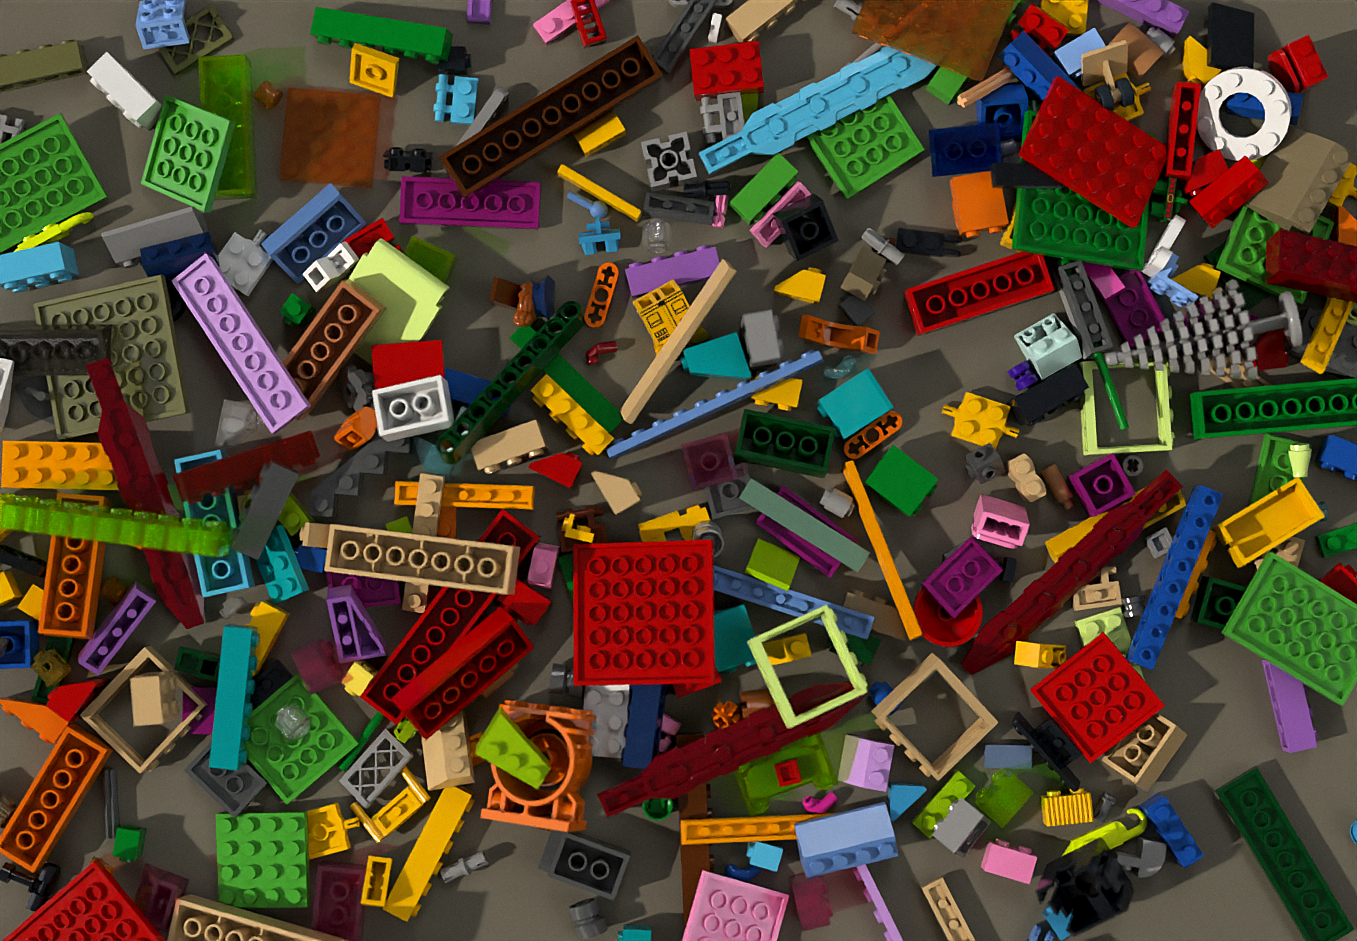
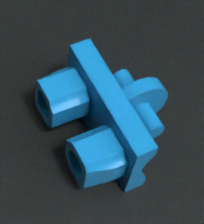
M595 216V223L586 224L587 231H596L578 233L579 244H582L585 255L596 254V242L605 241L606 252H616L619 249V239H621L620 228L601 230L610 228L609 221L600 222L599 216Z

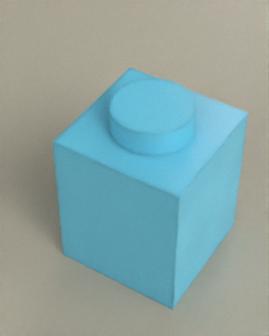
M754 841V844L749 843L746 856L750 857V864L777 872L783 847L769 841Z

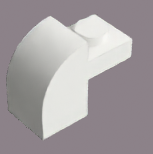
M345 241L340 243L327 257L316 260L303 275L313 289L319 292L331 287L351 272L350 269L360 259Z

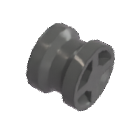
M1143 594L1121 598L1122 604L1125 607L1124 617L1143 615L1145 610L1143 604L1145 597Z

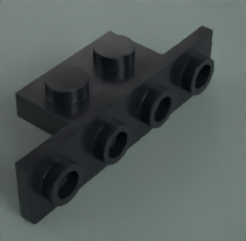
M1017 712L1013 719V726L1017 733L1027 738L1032 750L1041 754L1047 767L1052 771L1055 770L1060 776L1062 784L1076 792L1079 789L1080 780L1067 765L1082 755L1080 750L1052 716L1034 729L1023 715Z

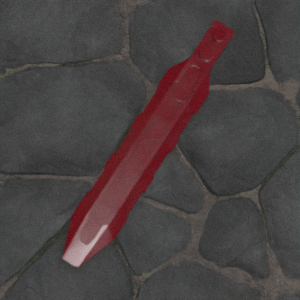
M109 357L86 364V369L102 409L97 433L105 455H108L118 481L117 487L122 500L126 502L135 526L133 530L138 543L142 545L151 569L150 575L158 597L186 629L204 624V597L202 596L195 557L192 555L183 530L185 527L180 514L176 511L169 493L168 481L164 470L160 468L152 447V438L145 419L125 402Z
M1165 469L1131 502L1110 510L1093 526V529L1074 547H1070L1047 572L1039 579H1035L1023 590L1021 596L1004 611H1000L981 629L960 665L971 675H974L1010 656L1016 650V641H1026L1034 630L1046 619L1054 616L1063 607V604L1082 586L1090 583L1106 564L1138 539L1147 520L1183 486Z
M851 681L815 684L793 694L787 700L796 717L854 690ZM862 694L788 729L776 705L767 709L762 708L725 728H717L706 733L703 738L680 748L675 747L656 756L640 775L600 792L597 796L607 818L650 798H677L694 790L696 786L720 775L725 776L764 755L767 757L780 751L782 747L806 736H813L834 726L865 696Z

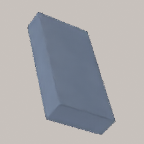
M984 744V768L1032 769V748L1030 745Z

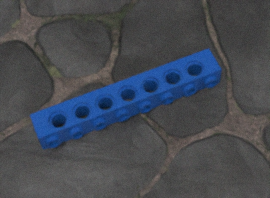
M1202 485L1193 487L1125 658L1129 662L1150 670L1154 669L1223 497L1222 493Z

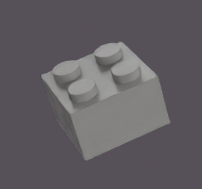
M961 798L959 801L955 800L948 809L950 813L947 817L940 819L934 826L935 832L932 835L953 853L964 858L992 821Z

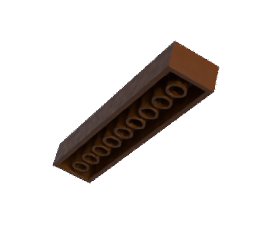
M637 35L439 156L440 162L463 199L467 200L661 80L663 74Z

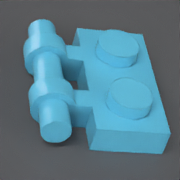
M439 75V81L436 83L435 88L437 101L433 108L436 122H444V114H451V124H472L476 114L478 78L455 76L454 85H448V75ZM447 93L453 94L452 106L445 105Z

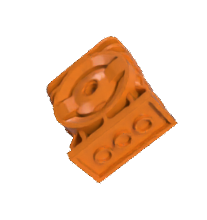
M505 700L504 704H499V708L501 706L506 711V714L520 727L528 739L535 733L545 729L557 730L563 735L562 737L553 733H541L530 739L544 755H548L550 761V770L540 786H555L562 782L563 784L555 790L536 789L491 763L496 784L489 789L487 808H482L481 818L565 832L586 830L587 820H583L585 801L579 792L587 783L591 773V749L593 744H590L589 740L590 735H595V730H591L592 721H596L597 716L592 715L593 711L578 710L569 707ZM519 804L525 805L524 810H518ZM547 805H553L552 815H549L546 811Z

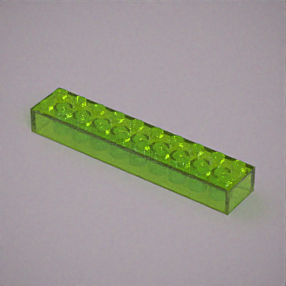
M0 492L1 529L211 557L229 556L231 541H229V537L233 527H227L226 522L212 520L206 521V524L202 523L203 519L188 517L179 520V516L170 514L155 517V512L135 511L132 514V509L111 508L108 511L109 506L87 505V508H85V503L63 502L62 505V500L47 498L39 499L38 501V497L23 495L15 496L14 498L15 494Z

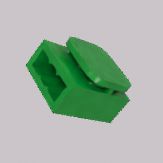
M892 445L863 483L895 509L910 517L912 514L916 516L924 505L921 501L925 496L930 497L938 487L935 484L938 478L895 445Z

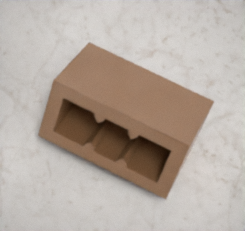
M1129 22L1108 45L1123 40L1127 41V70L1139 80L1164 52L1132 22Z

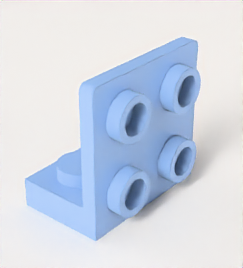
M143 0L139 2L135 26L143 50L190 42L189 33L184 21L186 0Z
M1172 253L1164 268L1150 277L1147 284L1151 285L1150 288L1155 293L1160 295L1164 293L1171 298L1170 301L1175 305L1186 307L1197 301L1199 296L1168 278L1175 273L1179 266L1176 264L1179 256Z

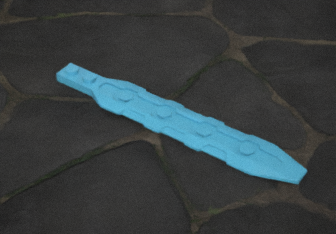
M947 32L903 37L881 48V51L857 63L853 62L841 68L840 72L818 83L813 82L801 88L798 93L752 113L741 132L699 152V156L710 175L750 154L775 155L794 145V142L818 130L822 131L834 125L835 121L859 109L863 110L875 104L877 100L899 89L903 90L925 79L954 46Z

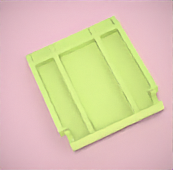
M382 238L374 244L369 254L364 253L349 277L350 280L387 308L354 353L373 366L371 345L421 342L442 308L439 303L444 299V293L450 289L447 284Z

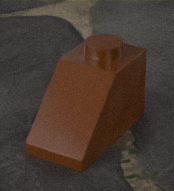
M494 277L489 296L490 302L495 306L517 311L518 293L521 291L519 289L520 285Z

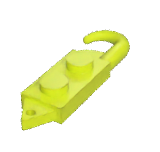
M84 212L60 224H49L38 235L32 234L25 237L23 243L17 245L18 248L14 252L55 243L70 235L69 232L78 224H87L92 221L94 215L90 212Z
M1128 809V814L1134 813L1139 816L1140 823L1138 826L1127 830L1121 822L1110 821L1070 839L1071 843L1062 856L1099 837L1106 842L1110 850L1122 845L1124 842L1141 835L1145 831L1148 822L1147 817L1140 809Z

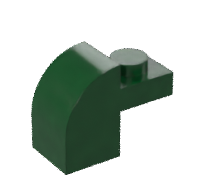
M180 646L174 670L195 674L194 677L218 682L221 655Z

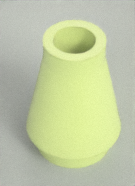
M1309 443L1290 444L1288 454L1293 477H1308V467L1312 452Z

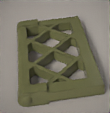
M210 4L205 9L185 20L187 28L195 24L193 35L190 37L189 53L177 51V45H173V50L166 47H158L175 75L234 39L214 5ZM208 14H211L213 17L212 25L199 22L200 19ZM198 26L211 28L208 41L196 38ZM214 29L221 30L224 36L212 42ZM195 41L207 44V47L196 54H192ZM175 54L188 56L186 60L178 65L174 61Z

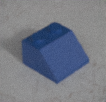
M1023 84L1003 85L976 101L979 142L1022 138L1024 112L1028 109V96Z

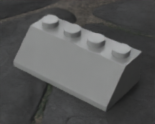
M191 206L101 233L115 263L122 267L124 266V268H132L142 261L141 248L208 232L204 215Z

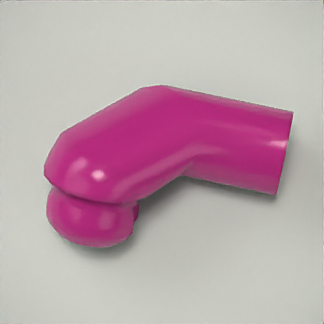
M831 791L823 799L806 796L803 799L804 809L810 813L822 814L835 804L838 798Z

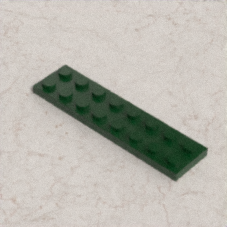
M1254 766L1217 788L1215 792L1304 940L1336 941L1353 931L1352 924L1258 768Z

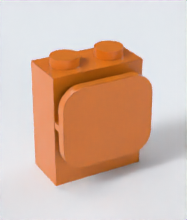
M991 170L952 177L949 181L953 198L952 207L959 235L973 238L980 236V232L989 231V234L1003 232V228L1009 224L1002 188H992Z

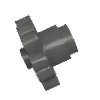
M354 365L340 369V375L337 376V387L342 392V399L349 408L353 407L355 411L364 406L371 407L370 402L374 401L372 390H374L373 372H363L362 369L357 370Z

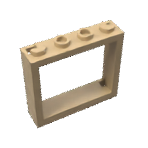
M147 646L135 656L79 716L141 774L147 770L151 772L160 763L157 759L163 753L167 755L174 749L176 739L179 736L183 738L187 735L186 733L191 729L189 724L194 718L199 721L203 717L199 712L208 704L190 688L194 686L177 670H174L170 663L152 646ZM151 659L162 671H173V675L177 678V685L199 706L145 760L98 714L129 683L130 678L134 677Z
M933 653L871 711L877 717L874 720L875 723L883 731L888 728L892 733L889 737L898 747L903 744L907 748L904 753L913 762L918 760L922 764L919 769L927 777L932 775L937 781L999 723ZM936 670L980 718L931 764L886 716L930 673Z

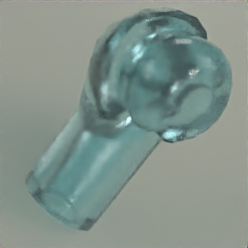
M847 355L837 367H825L824 378H847L856 367L855 358Z

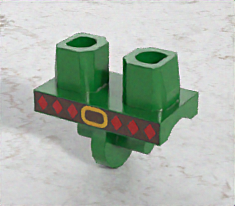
M1169 177L1167 180H1157L1151 194L1161 195L1162 199L1161 203L1151 202L1149 204L1148 215L1159 218L1158 222L1166 223V220H1171L1172 209L1173 213L1180 214L1181 206L1188 205V200L1182 198L1183 190H1176L1175 192L1177 178Z

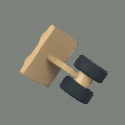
M1126 40L1114 42L1108 46L1090 50L1081 55V83L1085 87L1102 80L1104 81V85L1095 88V99L1107 110L1113 111L1114 103L1116 102L1126 107L1134 104L1135 101L1133 88L1127 78L1116 80L1115 84L1113 81L1114 76L1127 72L1128 43Z

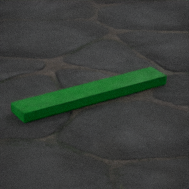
M529 325L528 327H519L509 339L522 349L537 332ZM559 353L543 369L551 379L609 434L624 420L621 413Z

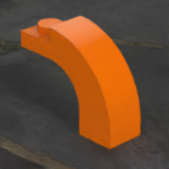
M802 314L798 338L824 347L876 354L880 331L869 327L833 323L811 315Z

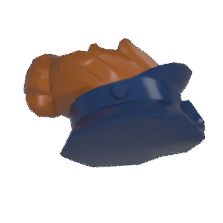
M547 276L539 282H534L530 279V282L521 284L519 286L521 291L518 293L517 311L513 316L514 324L519 327H528V325L536 322L538 317H545L549 320L554 314L555 281L550 276Z

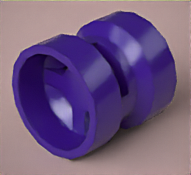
M1028 360L1007 371L1010 378H1014L1016 381L1015 386L1018 391L1039 380L1037 375L1031 372V365Z

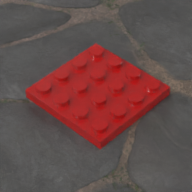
M1104 631L1030 688L1033 695L1090 763L1165 707L1161 699Z

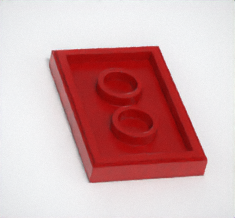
M442 340L371 345L374 390L438 375L445 379Z

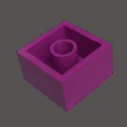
M1114 453L1106 454L1067 475L1089 517H1095L1136 494Z

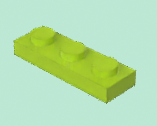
M956 770L911 822L928 838H931L935 832L934 826L940 819H945L950 813L948 809L955 800L965 799L975 788V785L960 771Z

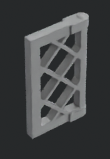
M385 728L339 781L364 808L368 809L414 755ZM387 739L390 742V750H379V747ZM395 752H400L404 757L395 766ZM379 753H390V766L379 767ZM375 754V767L364 768V764ZM390 769V773L379 784V770ZM375 770V784L363 785L364 771ZM359 771V785H354L350 780ZM363 787H375V790L368 798L363 795Z

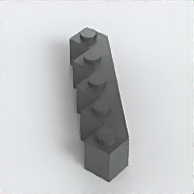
M379 435L311 491L309 515L337 517L339 494L362 496L364 473L387 475L389 452L412 454L414 436L388 442Z

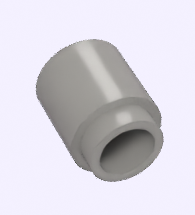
M1152 26L1145 34L1164 52L1159 60L1162 57L1167 59L1176 49L1173 46L1175 41L1159 28L1156 30Z
M827 487L819 502L824 505V509L841 518L845 515L850 516L855 507V504L852 503L853 497L836 488L831 489Z

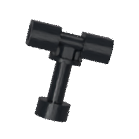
M6 862L0 870V881L9 883L10 880L28 886V892L32 893L26 908L36 912L47 902L49 895L46 893L50 884L55 883L61 867L47 862L44 864L40 875L36 874L32 878L15 871L16 866Z

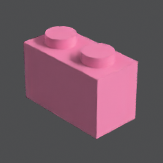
M996 838L995 842L988 840L981 868L996 875L1030 884L1037 861V856L1031 853L1032 849L1021 845L1018 846V849L1010 847L1009 842Z

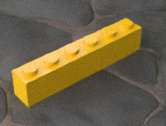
M1145 488L1135 492L1136 494L1099 515L1090 517L1047 540L1045 544L1051 559L1056 563L1065 551L1070 547H1074L1093 529V526L1110 510L1131 502ZM1181 489L1147 520L1143 529L1186 506Z
M461 785L443 789L386 900L385 907L382 908L383 910L408 922L411 916L416 917L422 906L418 903L421 896L426 897L432 886V883L429 882L432 874L437 876L443 865L440 862L443 853L448 855L454 843L450 840L453 833H459L464 824V821L461 820L464 812L469 813L475 802L472 799L473 791Z

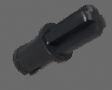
M704 180L703 183L684 184V193H687L684 196L685 198L705 197L709 199L710 196L728 195L730 193V183L728 181L709 182Z

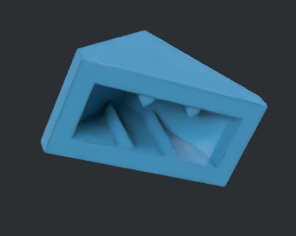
M888 782L887 810L890 819L894 822L927 789L921 783Z

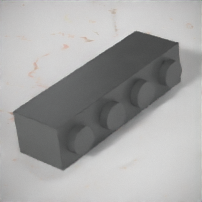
M272 459L269 465L264 464L259 475L262 479L258 486L254 485L249 495V498L252 500L248 507L244 506L239 516V519L242 521L238 529L234 527L230 534L231 549L254 559H259L298 478L299 473L297 470Z

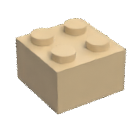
M173 671L150 672L130 678L134 726L163 724L177 718L179 713V702L175 700L177 678L173 675Z

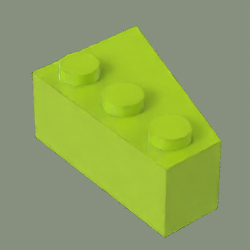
M500 706L477 743L475 754L538 789L550 770V761Z

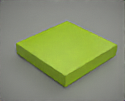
M758 538L744 573L788 591L801 556Z

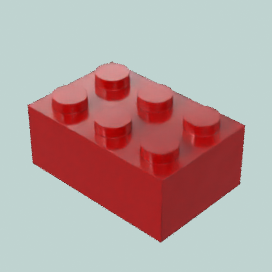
M759 41L689 49L696 101H701L702 97L717 99L719 94L740 92L741 95L764 93Z

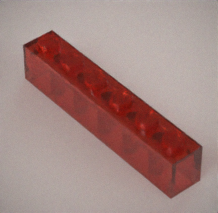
M312 430L176 473L173 475V479L181 502L188 501L189 505L203 501L202 496L211 494L213 498L225 494V489L233 486L235 490L249 486L248 481L257 479L259 483L262 479L259 476L261 469L265 463L269 465L271 459L293 469L294 466L300 464L302 468L316 464L315 459L321 456Z

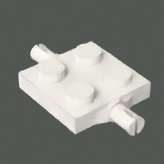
M260 229L253 240L245 239L234 232L218 255L219 268L233 289L239 290L246 296L250 295L273 261L260 246L268 236V234Z

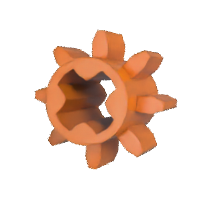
M719 701L711 714L714 717L713 722L718 728H725L734 724L742 717L739 714L738 706L729 701L724 705Z

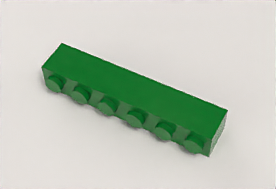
M321 7L315 8L310 34L317 39V42L323 45L337 43L342 48L352 49L354 44L357 43L392 56H396V53L403 54L405 58L417 60L418 57H421L435 64H439V61L448 62L453 34L447 28Z

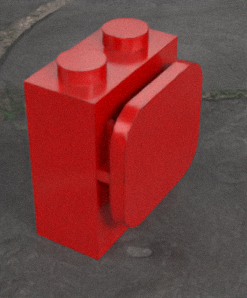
M1309 35L1287 44L1282 49L1276 50L1268 56L1269 68L1286 92L1303 94L1328 78Z

